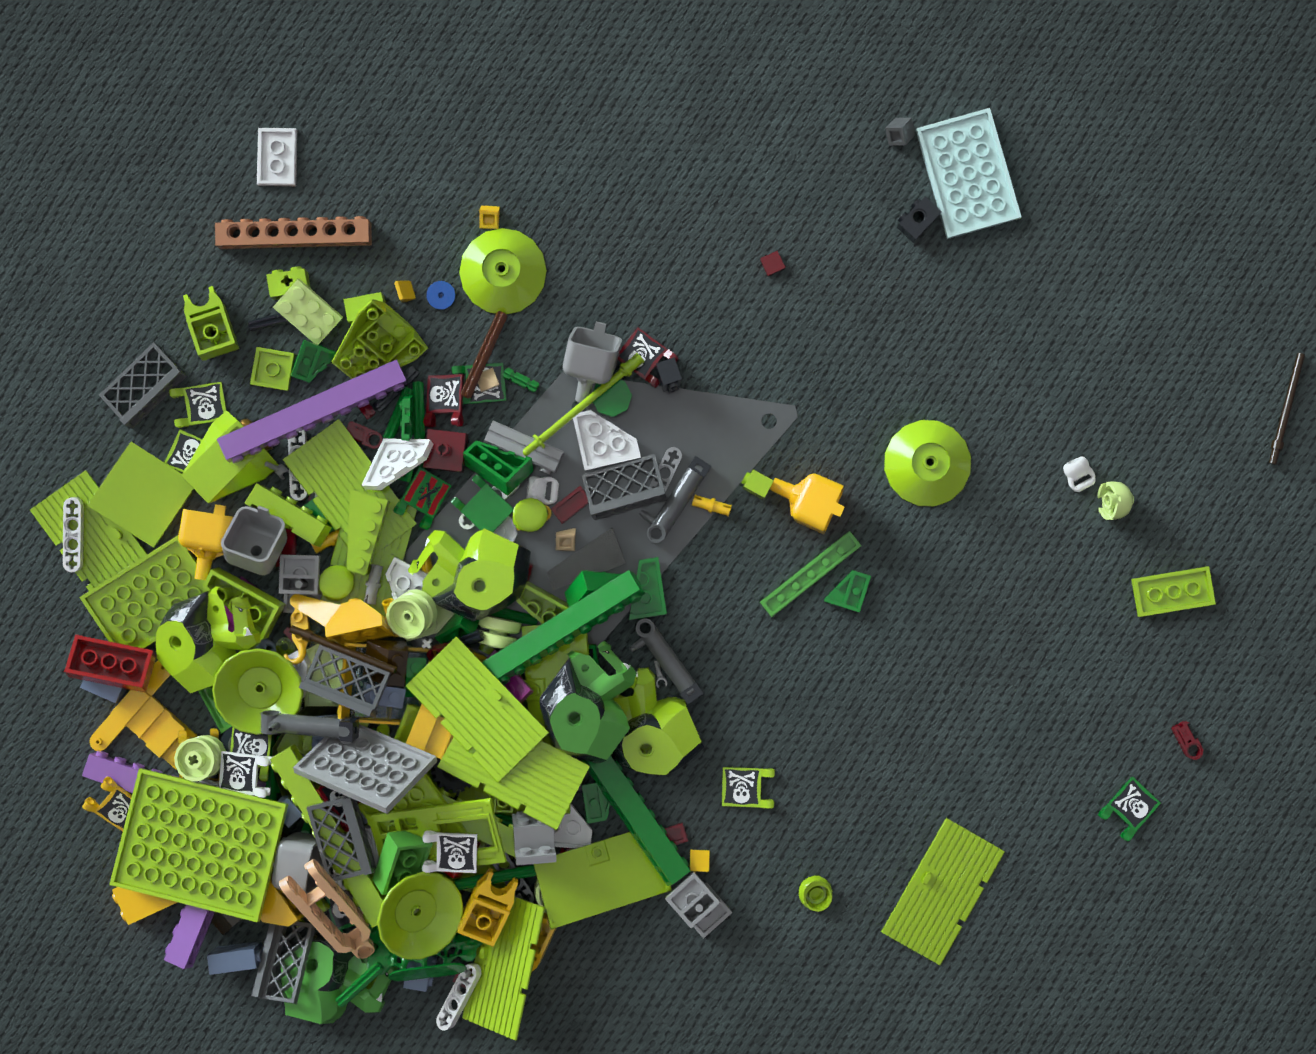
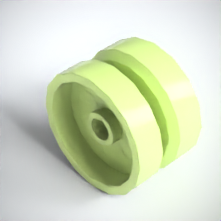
M418 589L409 590L390 603L386 613L387 622L392 631L399 637L406 639L415 638L435 623L437 607L434 600L426 592Z
M487 616L479 620L478 624L483 628L489 629V631L479 630L484 633V640L478 643L504 649L517 640L515 637L508 636L507 633H520L522 623Z
M211 735L190 738L182 742L176 749L174 756L175 766L178 773L185 779L201 781L220 773L221 752L226 750L223 743Z

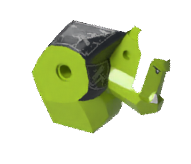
M482 529L471 536L464 550L447 531L434 530L427 537L424 550L417 560L412 561L408 572L412 575L417 573L429 555L435 552L438 560L424 578L422 591L430 595L436 605L473 622L506 608L521 597L528 579L531 551L486 529Z
M214 587L207 592L173 604L164 616L156 633L157 659L166 671L189 693L213 686L217 671L228 658L237 654L235 650L254 649L261 643L260 634L254 628L250 613L251 605L247 597L232 599L235 629L233 632L228 631V620L224 603L217 594L219 587Z
M648 667L638 668L634 684L631 686L634 689L633 696L613 699L624 711L630 729L612 754L615 761L628 769L652 775L667 776L693 759L704 748V745L688 712L685 700L677 697H667L657 701L655 674Z

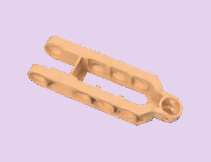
M312 859L304 865L305 870H308L318 886L306 894L289 875L279 881L283 893L338 953L352 952L359 959L368 958L374 953V943L369 938L371 930L368 927L369 924L363 918V912L318 861ZM325 896L332 899L337 904L339 911H343L350 919V923L354 924L356 928L349 933H342L315 902Z

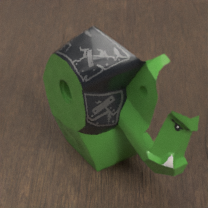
M604 640L598 645L599 652L616 670L615 675L608 676L590 655H584L572 650L567 654L569 659L540 696V709L553 747L576 759L593 763L605 762L630 729L624 711L613 698L631 687L637 674L631 664L623 663L611 650V645Z
M319 932L315 933L297 1004L282 1002L283 1013L319 1024L334 1023L343 1015L347 1004L344 1007H340L336 1003V998L368 970L367 958L359 959L352 952L338 953ZM300 947L295 951L297 958L302 956L303 949ZM290 955L284 962L289 967L294 961ZM280 966V973H282L284 970L282 966ZM297 967L290 971L292 978L298 974ZM391 967L385 974L378 975L371 989L365 987L350 1002L365 1013H380L385 1004L382 999L391 982L388 978L389 974L396 971L398 967ZM286 975L280 980L282 988L289 982ZM292 987L285 991L289 999L292 998Z

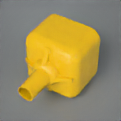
M810 474L796 485L775 478L770 487L771 491L789 499L791 516L797 523L822 534L826 532L833 514L841 517L845 508L838 504L844 490V485L818 474Z
M215 504L213 513L183 509L178 538L179 543L197 557L195 579L206 580L211 570L212 561L224 555L221 540L233 519L232 516H225L226 506Z

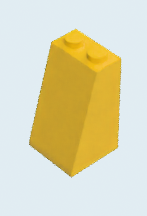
M120 887L112 889L113 899L116 904H119L121 917L128 925L178 903Z

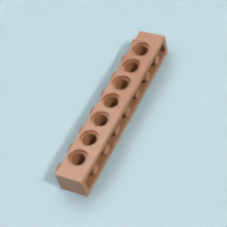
M364 216L354 217L355 219L336 217L335 220H328L326 217H317L316 220L297 218V221H290L288 218H279L278 221H271V219L263 218L259 219V222H252L251 219H241L240 222L224 219L221 220V223H215V246L219 249L372 245L371 222ZM335 227L336 233L328 235V230ZM355 227V232L352 235H347L348 228ZM297 228L298 233L295 236H290V231ZM317 228V233L309 236L310 229ZM255 229H259V235L252 237V232ZM279 229L278 235L271 237L272 230ZM240 230V235L237 238H233L234 231Z

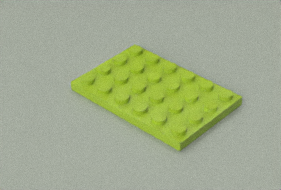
M176 536L79 598L108 641L146 648L156 641L157 629L173 604L207 592V590L202 587L205 580L195 579L197 561L192 553L179 543V538Z

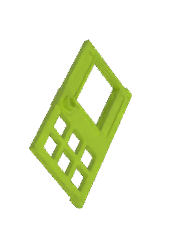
M492 798L389 811L387 814L378 812L366 815L379 857L385 842L384 839H386L388 833L381 831L379 822L393 820L396 831L389 832L407 831L420 835L423 838L426 830L442 833L440 824L488 818L495 846L477 848V866L505 863L507 860L493 810ZM414 817L418 828L403 830L400 819ZM432 842L433 845L427 860L437 862V842Z

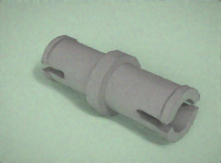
M371 564L369 579L365 584L367 589L363 602L376 605L378 588H381L380 578L383 566Z

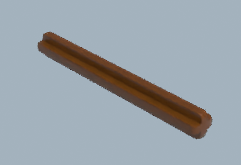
M498 311L461 391V395L465 398L470 399L507 319V315L504 312Z

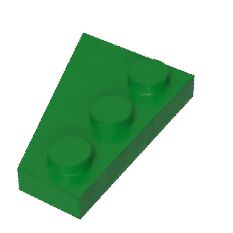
M659 558L639 560L636 577L646 594L641 596L642 598L638 602L631 603L629 620L665 615L667 612Z

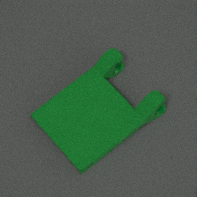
M475 475L472 481L481 490L466 505L457 497H454L451 503L478 529L494 532L513 512L514 508L480 476Z

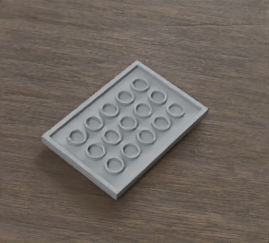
M359 724V737L356 740L345 742L339 741V738L324 737L293 769L294 773L387 814L437 763V758L435 755Z

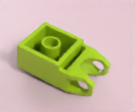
M213 286L209 287V301L204 306H195L188 294L183 295L186 321L197 354L202 361L239 349L226 307L217 296Z

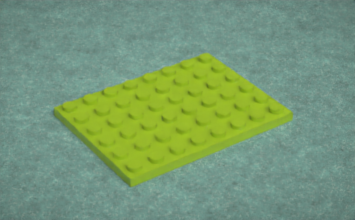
M139 768L109 885L253 922H260L275 861L276 849L280 842L289 804Z

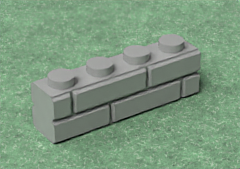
M492 421L484 439V442L489 445L496 446L505 452H515V455L524 458L526 456L523 455V449L534 441V438L496 421ZM544 443V449L539 446L527 457L532 458L533 464L540 466V471L550 475L551 472L556 473L564 451Z

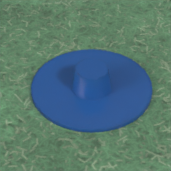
M445 281L434 282L427 290L429 304L436 309L450 307L455 300L454 288Z

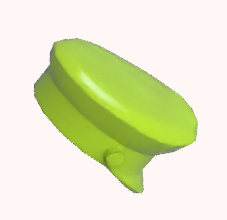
M523 499L514 507L513 524L521 531H537L547 521V509L538 499Z
M330 566L323 571L319 578V588L324 597L330 601L343 599L353 588V575L344 566Z
M811 876L801 883L799 898L806 908L819 912L829 907L832 902L833 891L830 883L825 878Z

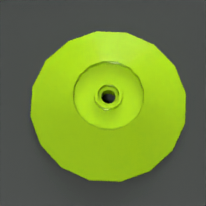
M500 228L484 232L470 243L462 256L459 273L463 290L472 303L489 313L496 314L498 311L511 314L520 312L535 302L544 288L547 270L543 253L534 240L520 231ZM500 266L505 267L504 272L498 271Z
M919 420L904 426L892 437L885 452L884 471L890 486L902 499L917 506L935 507L951 501L963 490L970 475L971 455L965 440L953 427L939 421ZM928 459L933 461L932 466L927 464Z
M260 648L243 650L228 658L217 671L212 688L215 707L225 722L239 731L255 735L262 734L261 712L275 710L282 714L296 715L300 710L304 694L303 689L299 688L301 676L293 664L277 652ZM261 685L263 690H258L257 686Z
M420 872L405 877L390 889L380 906L377 921L380 939L391 953L403 959L421 960L437 954L451 943L457 933V927L464 912L460 891L452 880L439 873Z

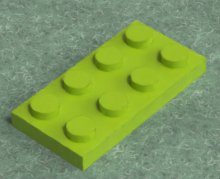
M1209 566L1131 579L1138 617L1216 604Z

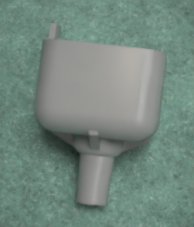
M596 321L594 330L575 327L568 338L563 371L568 376L577 378L578 385L575 400L579 403L591 394L593 384L609 382L617 365L622 339L605 333V323Z
M248 506L239 508L221 540L225 560L233 566L258 575L265 576L273 570L287 542L285 523L280 517L271 515L269 509L258 506L257 509Z
M294 832L287 837H283L278 843L271 878L275 888L281 890L279 881L288 875L297 882L306 894L318 887L313 877L304 867L312 859L318 861L323 867L313 834Z

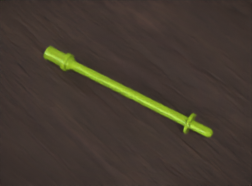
M636 353L627 362H622L619 365V371L611 377L609 382L599 386L539 437L534 434L532 436L534 441L523 449V455H529L539 446L544 449V442L622 377H630L632 372L644 363L643 358Z

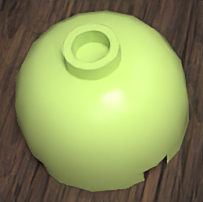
M1111 481L1101 484L1098 489V498L1102 497L1103 508H1099V512L1104 519L1116 520L1129 514L1134 503V496L1125 484Z

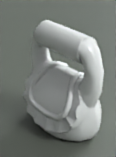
M1078 457L1063 467L1064 473L1068 478V484L1075 492H1081L1094 485L1096 481L1095 473L1085 457ZM1088 474L1091 476V478L1078 485H1074V481H1078V479Z
M531 476L528 479L526 498L538 499L545 505L554 504L558 499L559 483L552 477L540 478L538 476ZM547 482H552L550 500L545 499Z

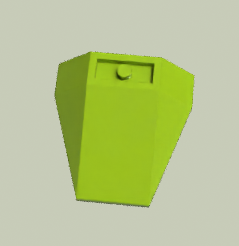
M372 299L357 313L332 363L353 379L396 359L400 367L415 361L428 347L413 326L389 305Z
M225 411L211 424L181 475L208 504L266 479L274 470L265 466V462L278 466V463L265 448H262V451L258 454L243 456L244 459L237 463H229L225 459L217 438L243 427L228 411Z

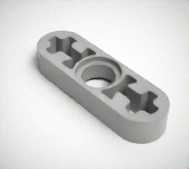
M676 447L666 450L659 465V470L668 468L671 472L669 478H662L663 482H667L666 486H664L665 492L682 458L681 451ZM676 451V455L679 458L678 460L674 459L671 464L675 465L674 469L670 465L663 464L664 461L668 463L670 460L668 453ZM655 478L652 479L650 488L657 487L658 482L655 481Z

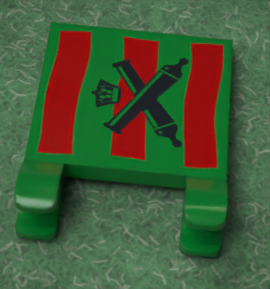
M418 467L403 496L394 507L393 512L403 515L408 504L425 514L419 523V527L428 530L452 485L425 469Z

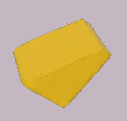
M480 207V228L499 229L500 207Z
M395 281L394 284L401 302L404 303L416 298L411 281Z
M690 849V871L709 872L710 850Z

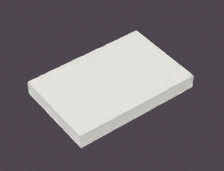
M258 128L257 185L296 186L297 129Z

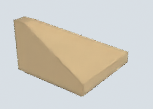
M493 368L482 372L478 381L481 392L499 386Z
M576 528L556 532V550L575 551Z

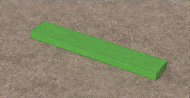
M848 531L760 601L761 605L773 617L861 547V544Z

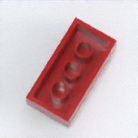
M75 635L64 672L70 678L146 693L156 654L153 650Z

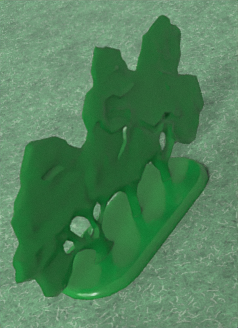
M377 925L370 933V937L378 945V948L367 958V968L369 969L376 962H380L384 967V971L379 974L382 975L391 967L396 966L400 970L393 971L388 977L393 981H409L455 975L466 971L467 967L461 963H451V961L457 957L467 962L473 961L477 956V948L483 943L457 933L456 944L451 943L441 950L445 952L444 956L440 952L435 954L443 959V964L427 966V959L429 957L421 960L401 958V963H398L397 958L399 956L391 953L382 942ZM451 947H456L454 954H449L450 957L448 958L447 954L449 949ZM459 949L462 950V953L457 955ZM409 961L422 964V967L406 969Z

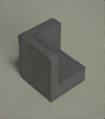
M895 118L885 128L889 146L907 145L915 136L912 118Z

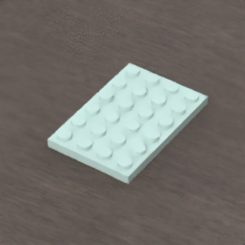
M990 108L916 128L915 131L937 207L942 211L940 217L947 239L1021 218Z

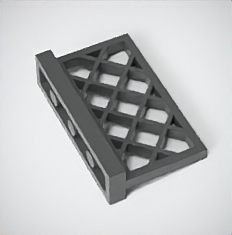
M153 342L99 396L125 426L133 429L170 394L169 390L175 389L187 375ZM156 350L158 352V361H149L150 354ZM139 364H145L144 374H136V367ZM149 364H158L157 374H149ZM162 364H169L172 367L167 374H161ZM126 377L131 378L130 387H122V380ZM135 377H144L143 387H135ZM148 377H157L154 387H148ZM111 391H117L116 401H110L106 396ZM122 391H130L129 400L121 401ZM134 391H143V397L140 400H134ZM121 404H129V411L123 415L120 412Z
M655 454L582 475L590 514L594 520L668 500ZM653 460L654 466L650 472L642 469L645 462ZM632 466L636 468L632 478L623 474L627 467ZM640 471L648 475L643 484L635 480ZM610 472L618 474L613 483L605 479ZM621 476L630 480L625 489L616 485ZM596 477L600 480L596 487L593 488L588 485L587 479ZM651 477L658 480V487L650 488L646 486ZM603 481L611 485L607 494L598 490ZM633 482L641 486L638 493L633 494L628 491ZM614 488L622 491L621 496L617 499L610 497ZM596 493L604 497L601 503L593 505L592 499Z
M319 645L304 681H301L299 688L375 718L378 712L376 709L392 673ZM323 650L329 652L332 659L322 664L320 659ZM346 659L349 668L340 671L337 661ZM334 664L337 673L327 677L324 667ZM364 666L367 675L357 679L354 669ZM321 669L324 679L317 682L311 680L313 673ZM351 670L354 680L345 684L341 674ZM377 673L384 674L382 683L375 685L372 676ZM338 676L342 686L333 689L330 686L329 680ZM369 678L372 687L362 691L359 681ZM356 683L359 693L350 696L346 687ZM373 690L376 697L373 704L366 702L364 694Z
M345 796L306 807L324 869L331 877L330 868L332 864L343 869L340 875L332 877L334 881L362 874L368 875L374 872L376 865L357 800ZM342 803L344 811L341 816L331 811L334 804ZM320 808L327 813L321 821L315 817L313 810ZM329 814L339 819L334 828L325 823ZM341 821L349 827L347 834L337 830ZM322 826L332 831L328 839L320 836L319 830ZM334 833L344 838L340 847L330 842ZM346 840L354 844L355 849L352 854L342 848ZM327 845L337 850L333 858L325 853ZM339 852L350 857L346 865L335 860ZM351 859L359 862L360 870L354 871L347 867Z
M294 923L291 925L293 932L286 936L287 926L269 924L251 996L265 1000L297 1004L315 932V927L311 923ZM306 927L308 928V933L302 939L299 932ZM296 936L299 943L292 948L289 941ZM286 945L288 952L281 956L282 947ZM302 947V956L297 958L295 951ZM291 955L294 962L287 967L284 961ZM281 964L284 971L277 976V966ZM297 967L298 974L292 978L290 971ZM286 975L289 982L282 988L279 980ZM276 984L279 991L270 996L272 987ZM290 987L293 989L291 999L287 998L285 991Z

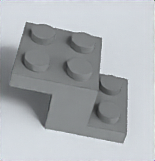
M280 555L279 594H284V603L286 604L283 613L294 612V607L290 604V598L294 594L321 599L322 592L319 588L321 556Z
M524 811L512 814L516 865L556 862L554 829L523 813Z
M695 872L665 897V900L690 928L694 927L703 938L732 914L731 909L707 882L704 883Z

